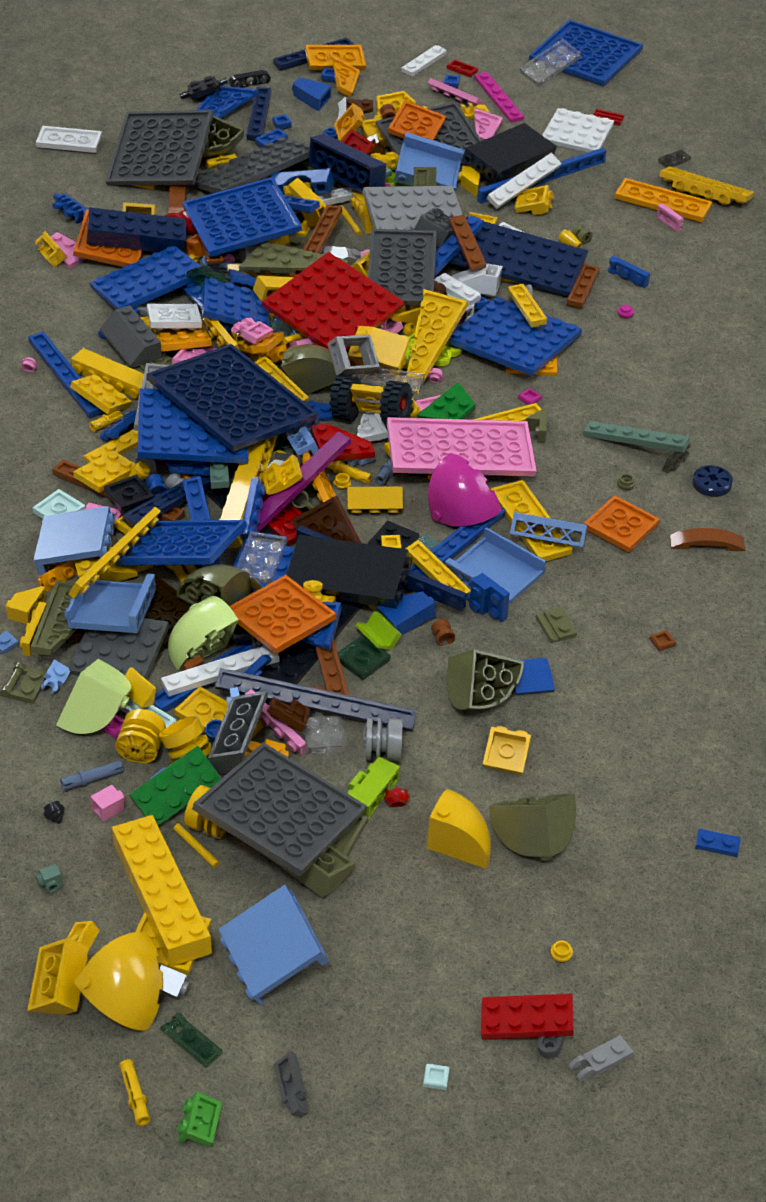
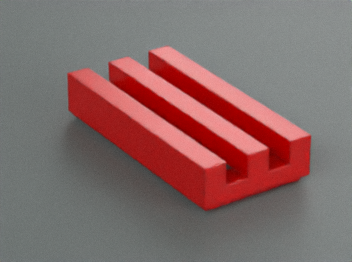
M455 59L446 68L470 78L478 72V68Z
M596 109L594 112L595 117L613 120L614 125L620 126L624 120L623 114Z

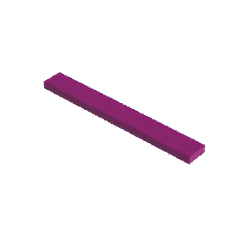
M338 431L300 467L303 478L289 488L272 494L263 503V508L260 510V522L257 525V533L352 443L351 438Z

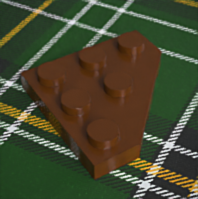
M334 496L291 519L296 531L301 525L335 540L361 543L338 496Z

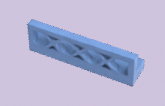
M305 425L284 432L297 456L309 450L314 455L319 450Z
M514 512L510 534L583 548L588 526ZM516 522L525 523L528 528L523 532L515 531ZM541 526L545 528L546 532L542 535H535L532 528ZM558 529L562 530L565 535L557 539L550 532ZM572 532L582 534L580 543L573 542L568 535Z

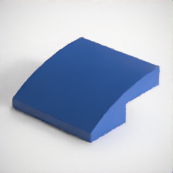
M546 657L521 660L524 661V668L518 685L514 687L515 696L555 691L551 669Z

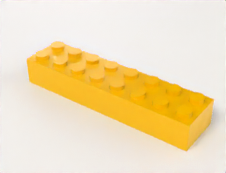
M153 815L113 826V844L142 909L147 915V920L156 936L168 966L172 967L212 954L211 935Z

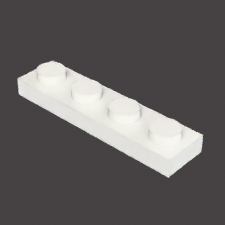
M435 45L401 67V72L414 76L446 55L447 50Z

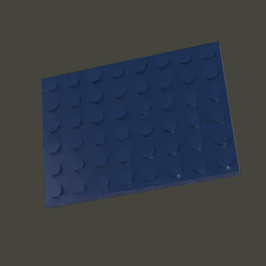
M232 344L152 371L146 375L147 381L232 452L318 419V412Z

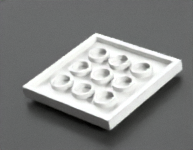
M558 108L542 136L557 146L591 152L602 148L614 125V121L608 118H600L594 115Z

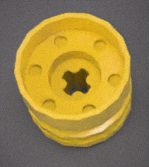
M135 709L128 712L115 742L119 755L128 761L146 764L154 761L162 742L159 733L166 728L164 720L156 713L145 709Z
M198 716L180 719L159 733L165 748H172L168 753L169 757L173 758L172 763L197 745L205 756L210 753L212 745L208 742L209 738L207 735H200L204 728Z
M200 785L196 788L185 810L184 824L186 827L196 831L204 829L206 835H212L216 839H221L227 831L192 810L194 802L210 789V787Z

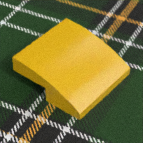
M293 454L280 466L274 462L262 473L268 495L283 491L303 478L298 458Z

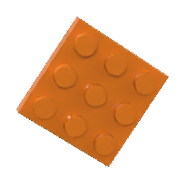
M404 100L387 133L404 139L407 132L435 140L446 120V116Z
M614 495L585 521L584 525L588 526L587 531L629 553L659 525L660 519Z

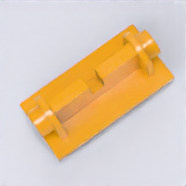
M73 560L63 562L61 565L40 575L39 579H37L39 586L44 585L47 592L53 589L56 581L65 582L76 576L77 572Z

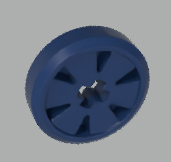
M706 465L699 467L694 472L692 483L694 488L700 493L717 497L723 496L731 490L733 478L722 467Z

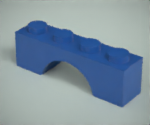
M331 169L279 172L271 175L282 193H284L283 186H287L296 178H299L303 183L309 182L310 188L314 189L316 194H330L335 181Z

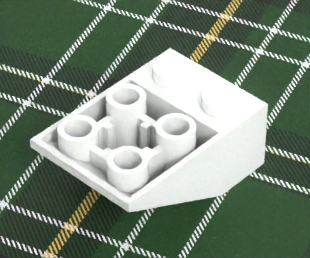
M486 264L484 269L472 272L469 269L454 274L452 277L484 296H496L501 282L502 266Z

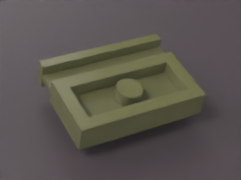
M414 167L413 186H436L437 167Z
M561 607L544 611L543 614L536 613L535 618L550 643L577 637L576 630Z

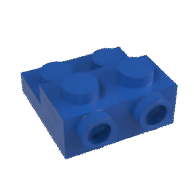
M484 573L471 578L468 583L471 590L467 596L470 608L482 616L489 613L492 618L499 620L501 623L507 619L510 593Z

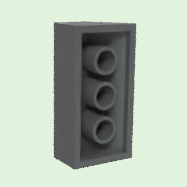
M130 305L114 310L100 328L102 334L130 368L161 359L160 340Z
M267 691L232 697L208 756V760L220 775L229 773L243 760L267 699Z

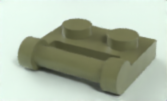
M17 662L13 667V673L6 686H3L0 690V695L34 704L42 690L41 685L46 680L44 675L47 671L26 667L23 663ZM21 674L25 675V677H24L22 683L20 684L18 690H17V691L13 690V688H14L15 684L17 683V681H18L20 675H21Z

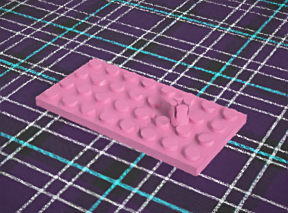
M387 417L393 473L433 474L439 462L448 454L454 453L469 461L468 465L474 470L478 469L483 475L536 476V465L527 421Z

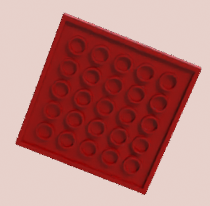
M328 251L263 300L262 307L319 346L329 349L327 343L338 336H355L359 326L378 328L402 309L405 302ZM345 346L346 352L350 350L351 346Z

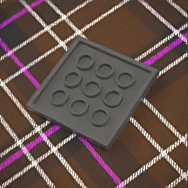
M144 618L138 633L86 629L70 663L69 674L79 676L83 670L97 659H100L117 669L124 676L128 669L132 667L147 680L168 632L169 623Z

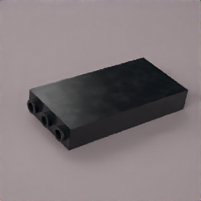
M522 123L467 147L462 161L495 184L522 173L550 153L555 155L557 146L526 123Z
M299 535L286 575L301 587H303L304 582L309 580L320 581L323 584L322 595L335 596L336 600L397 609L399 602H402L403 599L402 590L403 586L408 582L407 572L412 567L413 558L410 557L408 549Z

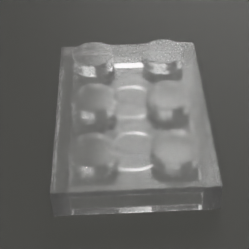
M250 531L237 568L248 572L250 578L253 577L258 582L272 583L287 544V537Z

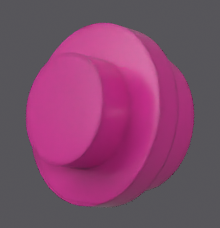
M623 305L618 308V314L622 318H630L634 315V309L629 305Z

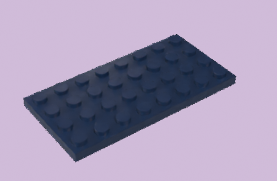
M484 222L485 225L474 237L486 264L502 266L501 278L525 285L531 284L535 288L569 296L586 260L588 250ZM461 250L449 261L451 264L469 269Z

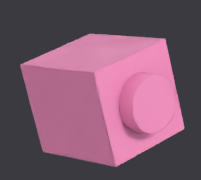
M113 785L90 796L91 808L103 822L124 810L125 797Z

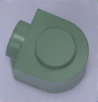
M56 864L38 870L39 874L36 875L39 887L44 886L46 893H54L58 889L63 888L61 873Z

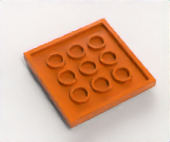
M86 209L73 256L121 267L131 265L140 260L142 250L86 244L89 210Z
M287 575L229 606L239 619L237 624L275 654L337 619L336 613Z

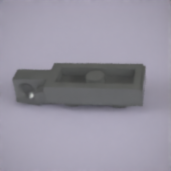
M290 1051L274 1063V1068L283 1103L287 1105L288 1109L290 1108L292 1115L302 1118L308 1113L307 1104L304 1101L306 1099V1091L297 1055Z

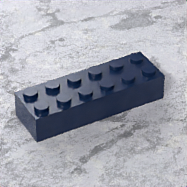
M326 134L310 137L309 167L315 170L331 169L335 180L363 193L364 187H385L386 163Z
M89 207L86 244L161 252L169 246H176L184 252L186 219Z

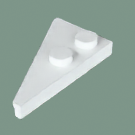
M365 412L362 415L357 436L369 441H380L388 438V431L379 413Z

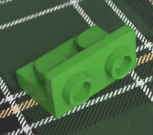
M196 1092L190 1099L187 1098L182 1108L184 1117L177 1128V1133H179L178 1142L183 1144L187 1139L210 1147L214 1141L222 1102L199 1092Z

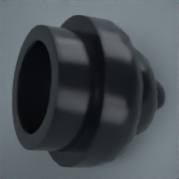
M54 801L44 806L45 812L43 814L45 818L60 824L64 815V806L59 801Z

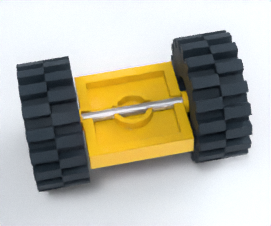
M339 375V377H336V381L334 380L333 382L334 386L331 387L332 393L330 394L331 401H329V405H331V415L335 419L352 421L356 419L355 417H358V412L360 411L379 413L380 417H382V422L387 425V417L410 418L413 393H411L412 388L407 382L389 381L384 387L362 384L358 377Z

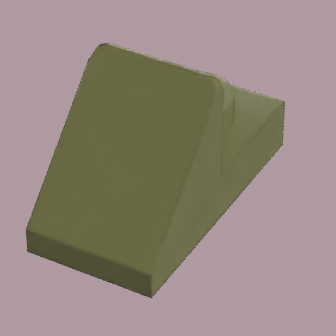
M545 408L526 418L529 431H535L538 443H545L548 409Z

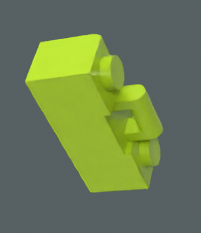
M378 757L374 763H370L366 773L359 771L348 784L350 790L347 794L367 805L363 815L367 816L368 819L383 801L386 790H391L399 780L400 766Z

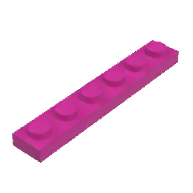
M482 72L474 76L477 83L510 123L524 120V115L488 72Z

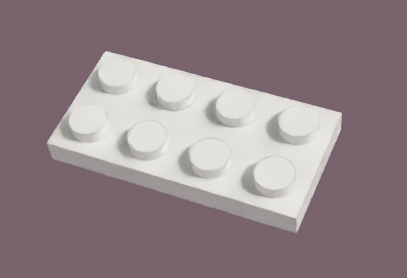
M42 126L36 140V147L96 153L102 139V131Z

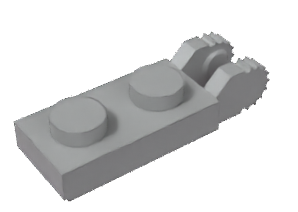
M620 1035L583 1054V1056L580 1055L569 1063V1067L573 1071L587 1064L588 1067L581 1070L577 1075V1078L583 1081L633 1056L634 1051Z

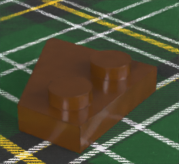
M346 99V110L354 103L362 109L363 114L373 112V100Z

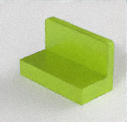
M377 611L372 613L367 623L357 622L355 625L380 649H393L402 636Z

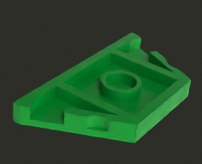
M457 382L418 413L417 418L463 420L475 410L476 404L461 384Z

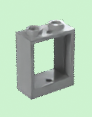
M371 335L338 336L327 343L336 376L371 374L380 367ZM345 346H359L364 366H350Z

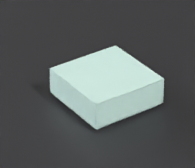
M426 1064L423 1087L446 1090L450 1067Z

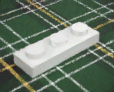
M446 273L434 279V281L445 285L446 293L455 298L466 300L469 304L468 306L481 300L480 293Z

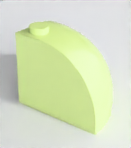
M210 596L199 603H195L174 626L168 641V651L171 661L178 671L183 669V664L187 660L194 659L197 656L203 659L228 646L239 619L232 609L219 597Z
M97 659L80 673L56 726L77 734H88L102 729L115 717L120 708L124 709L129 701L127 696L131 690L129 680L111 665Z

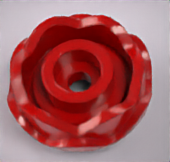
M397 787L392 791L386 790L383 797L390 807H403L409 801L410 794H408L407 789L402 790Z

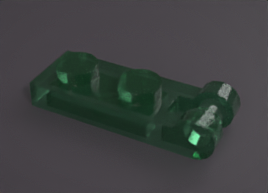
M180 1012L172 1016L170 1022H165L160 1027L165 1035L205 1068L223 1054L220 1047L189 1023ZM178 1026L182 1028L179 1033L175 1031Z

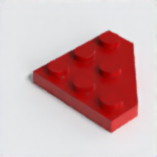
M330 424L311 425V433L318 449L338 431L351 438L352 443L333 461L375 458V450L371 441Z

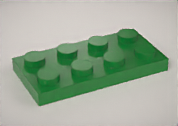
M197 745L130 793L129 796L144 817L153 815L159 826L188 805L196 788L200 785L212 788L222 777Z

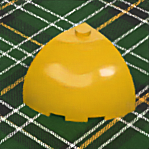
M446 789L429 817L427 849L487 869L491 855V838L487 823L472 802L461 794Z
M133 932L122 935L105 945L90 959L74 981V984L107 1017L128 1028L146 1031L150 1028L156 1017L160 1005L157 1004L159 990L163 989L162 970H159L157 961L159 955L156 947L147 933Z

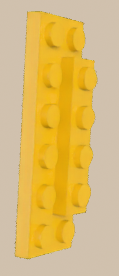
M670 166L661 170L659 175L665 181L672 182L673 180L672 187H675L677 191H688L693 196L701 195L706 200H717L722 205H728L734 199L735 202L744 204V202L751 200L755 192Z

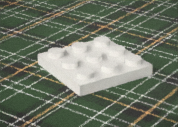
M147 304L150 327L155 330H163L164 328L196 330L197 328H202V320L197 304Z

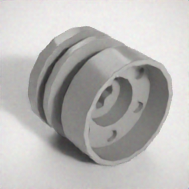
M367 718L363 738L366 760L371 761V751L376 752V759L381 756V752H386V759L388 761L401 762L402 719L389 718L387 728L382 727L381 718H378L377 727H372L373 718Z

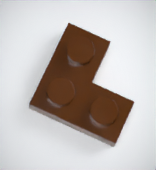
M273 697L269 702L267 712L273 718L287 723L291 729L302 732L306 727L310 708L294 698L288 706Z

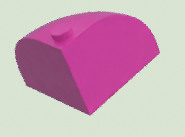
M454 453L444 457L436 466L431 476L428 488V503L432 519L450 526H469L493 518L502 511L494 490L491 491L485 483L487 479L478 469L474 470L468 465L469 461Z

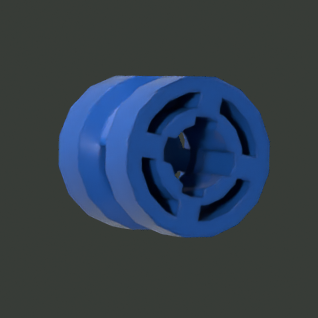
M152 474L146 478V486L154 497H156V494L167 491L164 479L160 474Z
M212 720L205 727L206 735L209 738L208 741L212 746L222 724L220 720Z

